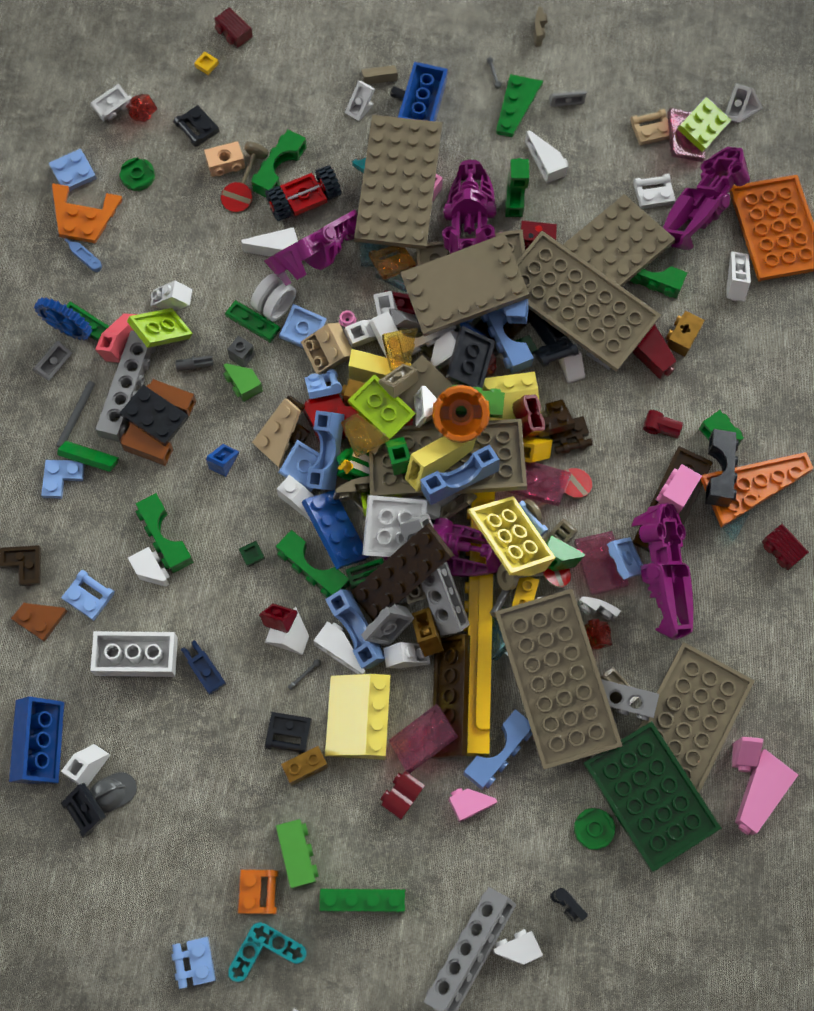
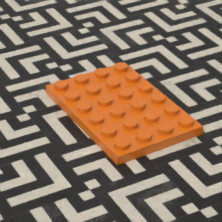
M798 175L751 182L743 186L734 185L729 193L758 281L814 272V222Z

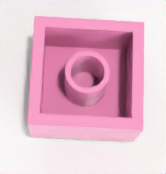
M681 464L678 470L674 468L656 498L658 501L657 505L673 504L679 515L702 475Z

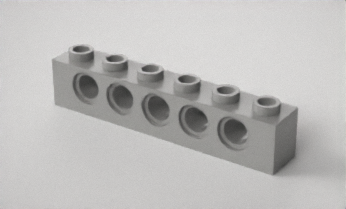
M132 330L130 331L95 429L99 437L121 442L123 433L127 432L128 422L120 416V411L136 394L140 386L144 384L145 371L150 367V356L156 350V346L147 348L135 331ZM137 352H143L140 355H135ZM132 368H137L135 371L130 372ZM131 384L129 388H124L125 385ZM120 401H126L124 404L118 405ZM114 418H120L118 421L112 422Z
M429 513L408 519L400 524L401 533L406 542L426 524L430 523L433 526ZM446 562L422 583V589L426 594L429 608L433 613L441 636L461 632L470 625Z
M601 679L610 707L617 708V713L629 715V712L636 713L637 718L648 721L649 717L654 718L659 697L658 693ZM616 691L621 694L622 700L619 703H613L610 700L612 692ZM632 697H639L642 704L639 708H632L630 706V699Z
M488 887L481 896L476 910L471 914L467 926L460 933L459 940L454 949L450 951L445 965L438 972L433 986L428 990L424 1003L437 1011H458L517 904L507 896Z

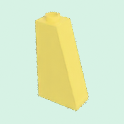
M351 349L349 379L366 383L374 374L379 379H382L400 365L406 364L411 366L412 364Z
M443 436L417 450L410 456L405 480L417 492L420 491V479L436 471L445 472L473 450L476 438L472 441L460 443L450 441Z

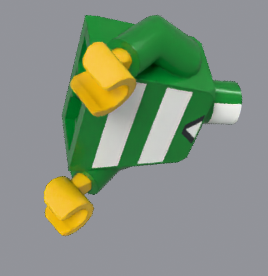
M357 444L344 449L337 456L336 460L339 467L336 476L348 481L370 476L368 450Z

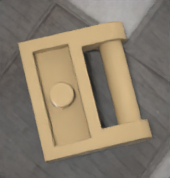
M665 109L639 117L637 115L631 116V125L640 146L671 139L674 135ZM656 119L660 120V122L644 126H640L639 124Z

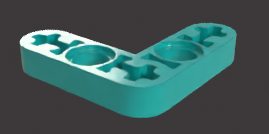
M259 922L251 927L229 967L228 975L235 982L245 980L263 947L295 964L301 963L306 959L307 951L300 943L265 923ZM263 926V931L270 935V931L274 932L269 939L268 945L264 943L267 940L265 937L260 936L259 939L256 938L257 933L254 932L256 928L260 929ZM280 936L284 939L285 944L283 948L277 950L273 947L272 942L274 938ZM289 941L293 943L290 946L292 949L297 950L298 947L301 948L302 958L297 957L294 960V955L287 951V955L283 954L288 947ZM251 945L255 949V955L248 959L244 956L243 951L245 947ZM239 957L246 962H250L249 967L244 964L242 968L244 975L235 978L233 969L234 967L239 968L242 963L238 962Z

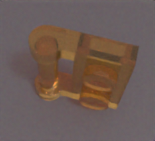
M389 246L378 251L373 250L369 252V257L383 280L416 266L406 247ZM399 251V254L388 257L383 260L379 259L382 256Z

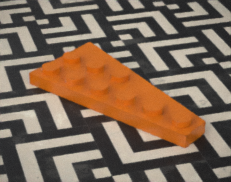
M804 452L736 467L737 481L734 484V489L737 490L735 501H732L729 507L711 505L720 527L722 528L813 470V466L807 453ZM722 471L702 475L700 480L705 492L710 479L720 476Z

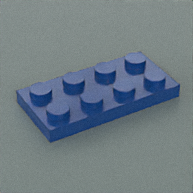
M335 490L306 498L301 503L335 568L338 570L364 561L370 556L362 555L363 543L341 501L333 500Z

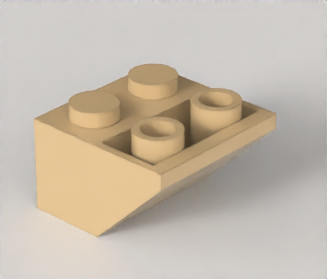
M339 323L326 324L301 341L316 374L341 365L350 359L352 347Z

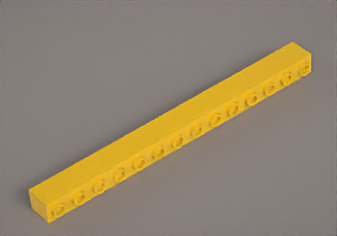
M495 492L474 493L477 495V498L471 503V507L467 508V519H470V526L467 527L480 531L468 510L494 502ZM470 543L473 546L482 547V544ZM466 552V556H469L470 561L486 564L487 558L481 557L479 552ZM493 574L469 577L468 582H465V593L468 594V601H464V610L468 613L467 618L470 623L469 626L463 629L464 632L470 635L467 756L488 757L490 749L492 615H490V611L493 608Z

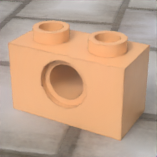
M238 141L204 150L211 177L222 176L225 173L245 169L244 158Z

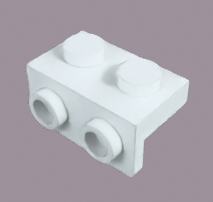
M118 83L92 101L90 105L103 122L107 119L110 121L117 116L118 111L121 109L125 111L131 106L132 97L128 96Z

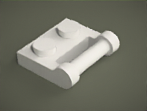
M670 174L647 179H634V188L641 209L675 204L676 199L671 185ZM664 184V187L642 189V186Z

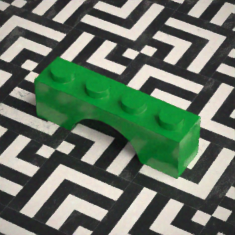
M289 129L280 136L276 147L271 149L269 157L266 161L262 162L260 170L251 179L253 192L266 198L265 191L280 186L279 177L275 173L277 167L286 161H298L307 148L305 137Z
M516 158L510 160L505 192V217H523L525 188H528L530 179L529 159Z
M672 266L662 272H650L643 269L630 281L634 284L645 286L649 290L663 293L667 297L677 299L688 272Z
M157 493L135 503L138 508L135 512L139 520H144L147 524L144 527L149 537L153 536L156 541L152 543L157 553L162 552L164 556L161 561L166 570L170 568L172 573H175L194 563L183 541H171L161 535V524L168 514Z
M293 530L276 545L277 556L282 561L286 562L287 560L292 564L291 568L297 574L302 573L306 576L305 580L314 587L316 585L321 589L320 593L326 599L341 589L345 590L350 585V579L335 567L327 570H318L311 567L304 558L307 549L306 541Z
M320 889L319 911L405 913V889Z

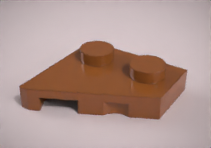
M23 603L11 619L44 642L68 611L63 607Z

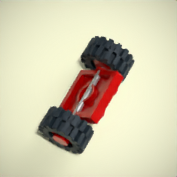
M327 165L315 170L316 179L312 173H309L265 191L268 205L275 219L281 221L292 216L291 210L297 216L342 194L340 184L333 168Z

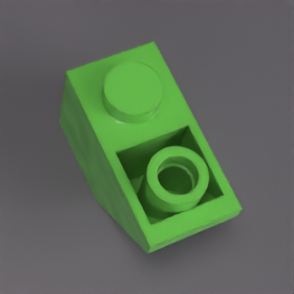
M227 363L223 365L225 370L223 375L228 383L231 382L233 384L232 390L237 398L241 397L244 402L263 392L262 384L252 369Z

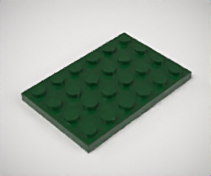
M651 721L621 740V747L601 752L584 762L583 765L652 873L722 828Z

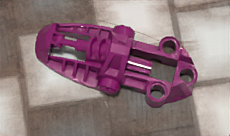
M726 147L702 162L700 165L702 180L697 185V189L685 188L670 210L663 226L675 238V243L671 247L681 250L692 249L694 246L691 236L700 228L705 229L712 220L716 221L720 217V214L730 204L728 193L734 184L736 186H743L750 182L742 148ZM688 219H691L685 231H678Z
M469 159L460 163L448 195L447 204L444 206V218H446V221L452 220V226L446 227L442 231L444 248L450 254L495 237L494 227L487 225L488 218H495L497 215L494 190L486 170L481 162ZM475 180H481L480 189ZM475 223H478L476 238H460L462 224H464V232L472 234V232H475Z
M354 209L267 258L264 262L286 286L291 284V281L285 270L288 269L296 280L307 275L301 262L303 260L318 270L328 267L334 263L336 255L340 253L343 240L350 241L354 239L358 212Z
M666 503L650 506L645 513L634 518L631 527L641 526L639 530L642 542L649 543L651 563L641 565L640 568L642 581L650 585L648 587V591L652 592L650 598L656 599L657 606L661 608L663 615L659 628H655V630L672 640H678L693 632V592L690 569L687 564L682 563L680 550L683 547L682 540L686 536L685 527L674 505ZM677 616H678V619H679L681 625H678Z
M439 517L435 519L434 529L454 554L447 561L452 576L474 577L497 573L502 563L481 531L453 524L447 518ZM470 543L482 544V547L473 546ZM460 551L479 552L481 557L487 558L486 564L459 558Z

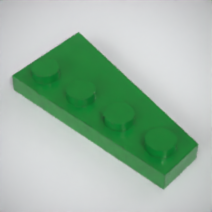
M510 74L496 135L513 138L524 115L537 96V92L541 89L543 80Z

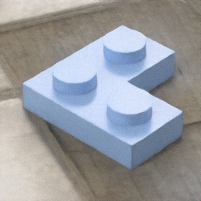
M45 460L41 496L43 498L62 499L64 481H83L85 464L70 460Z

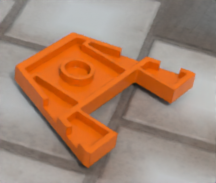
M52 183L59 237L96 243L106 228L107 222L113 217L118 205L121 204L122 196L106 193L103 209L66 203L69 186Z

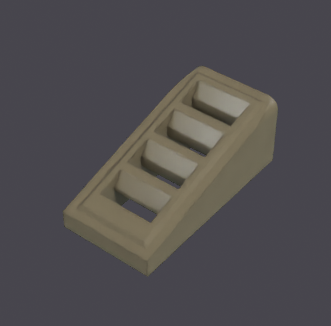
M563 518L544 538V542L551 535L561 540L555 535L558 533L564 538L563 542L568 544L576 536L577 529Z

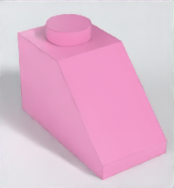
M742 736L732 745V767L738 768L740 772H751L752 769L756 768L760 758L763 739Z
M462 788L451 792L452 796L448 799L459 823L497 804L496 798L471 789L463 791Z

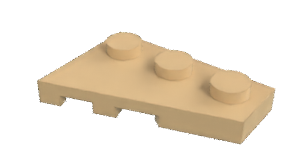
M289 399L282 401L252 441L278 467H281L284 460L282 459L285 451L288 450L289 439L295 430L301 412Z

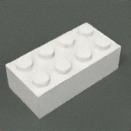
M94 631L90 671L95 676L175 677L178 637L175 632Z

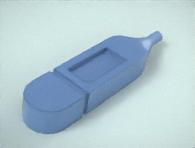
M67 238L64 239L68 243L71 252L92 271L99 272L102 269L101 262L78 242L69 241Z

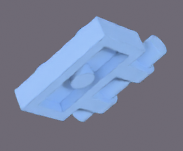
M209 937L187 941L188 950L183 952L180 943L172 945L173 954L171 956L172 961H175L176 974L174 975L175 981L178 980L179 989L187 987L186 978L190 977L193 979L194 986L216 981ZM189 957L191 970L185 971L183 959Z

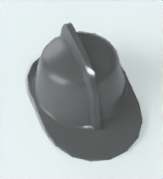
M118 772L96 782L91 787L90 792L103 813H107L131 801L136 794L137 786L136 781L131 775Z

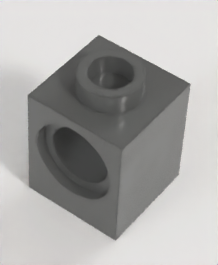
M237 336L227 349L229 359L241 367H246L255 355L253 344L240 336Z

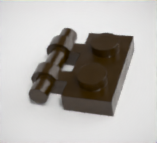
M584 416L573 418L575 422L574 429L550 435L552 444L560 442V446L555 447L556 454H567L572 450H584L586 447L593 446L591 438L586 440L583 438L589 434ZM576 439V442L569 444L567 442L568 440Z

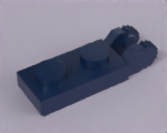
M194 640L191 643L198 652V655L192 658L185 647L181 651L208 694L211 695L225 686L226 682L205 651H202Z

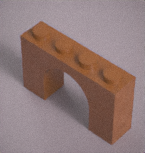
M152 379L151 383L146 386L190 416L196 403L193 393ZM130 422L127 432H124L121 437V445L124 451L166 466L173 452L170 442L164 446Z

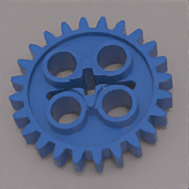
M41 297L34 305L38 316L42 317V320L54 329H58L60 333H65L67 336L79 340L88 339L92 326L89 325V322L84 321L85 318L73 311L72 308H67L65 304L62 305L59 301L56 302L53 299L49 300L47 297Z

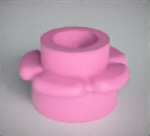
M349 310L343 311L339 316V324L344 327L357 321L354 313Z

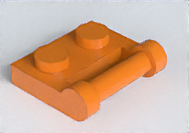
M278 870L240 871L239 914L277 913L275 889ZM262 877H268L266 907H260Z

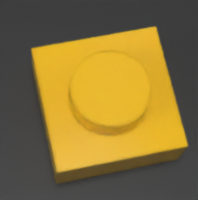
M205 51L194 62L195 67L207 75L219 64L218 59Z

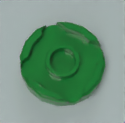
M132 158L121 166L119 176L122 184L127 189L142 191L154 182L155 170L148 160Z
M589 808L577 816L574 822V834L576 840L583 847L589 850H599L612 842L615 835V824L613 818L606 811Z

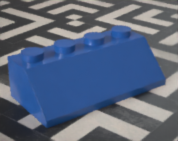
M414 62L398 118L436 122L447 83L448 69Z
M29 696L16 700L9 782L24 784L59 783L64 714L63 701Z

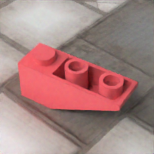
M124 313L101 334L95 350L106 362H120L130 331H134L127 323L129 316L137 314Z

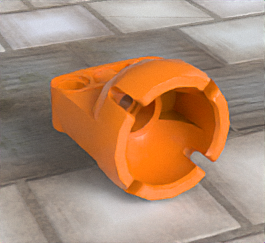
M457 385L449 387L433 403L432 417L434 425L439 433H442L450 441L460 443L472 441L480 436V433L488 425L490 420L489 400H486L478 390L471 386ZM457 407H465L467 409L466 415L458 416L456 414Z

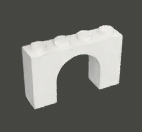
M388 311L372 318L369 322L386 358L397 361L403 360L405 358L404 355L411 353V355L421 351V347L425 345L427 347L434 345L435 341L440 338V334L447 330L454 331L457 328L455 325L425 337L409 338L398 331Z

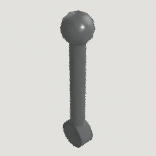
M488 57L487 62L490 64L495 79L494 86L499 89L501 88V82L498 81L493 65L494 60L492 57Z
M319 659L314 660L313 665L292 682L288 688L292 690L315 667H319L321 661Z

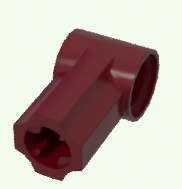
M649 410L643 430L649 434L661 433L678 439L683 422L664 417V414L657 410Z

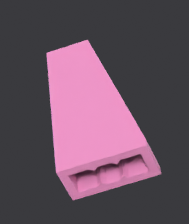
M763 749L760 753L758 766L752 769L735 823L739 825V830L746 835L758 833L798 776L796 772L766 749Z

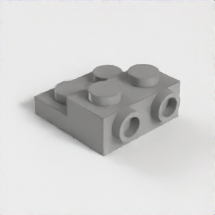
M394 604L392 607H386L380 611L378 617L367 626L361 636L365 641L390 646L412 622L414 617L407 607Z

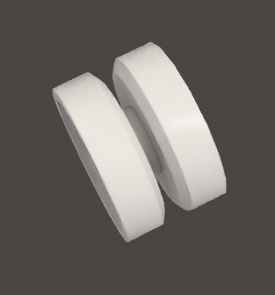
M270 274L255 289L251 298V306L258 312H263L264 316L270 321H277L292 305L296 296V289L290 284L286 286L276 274Z

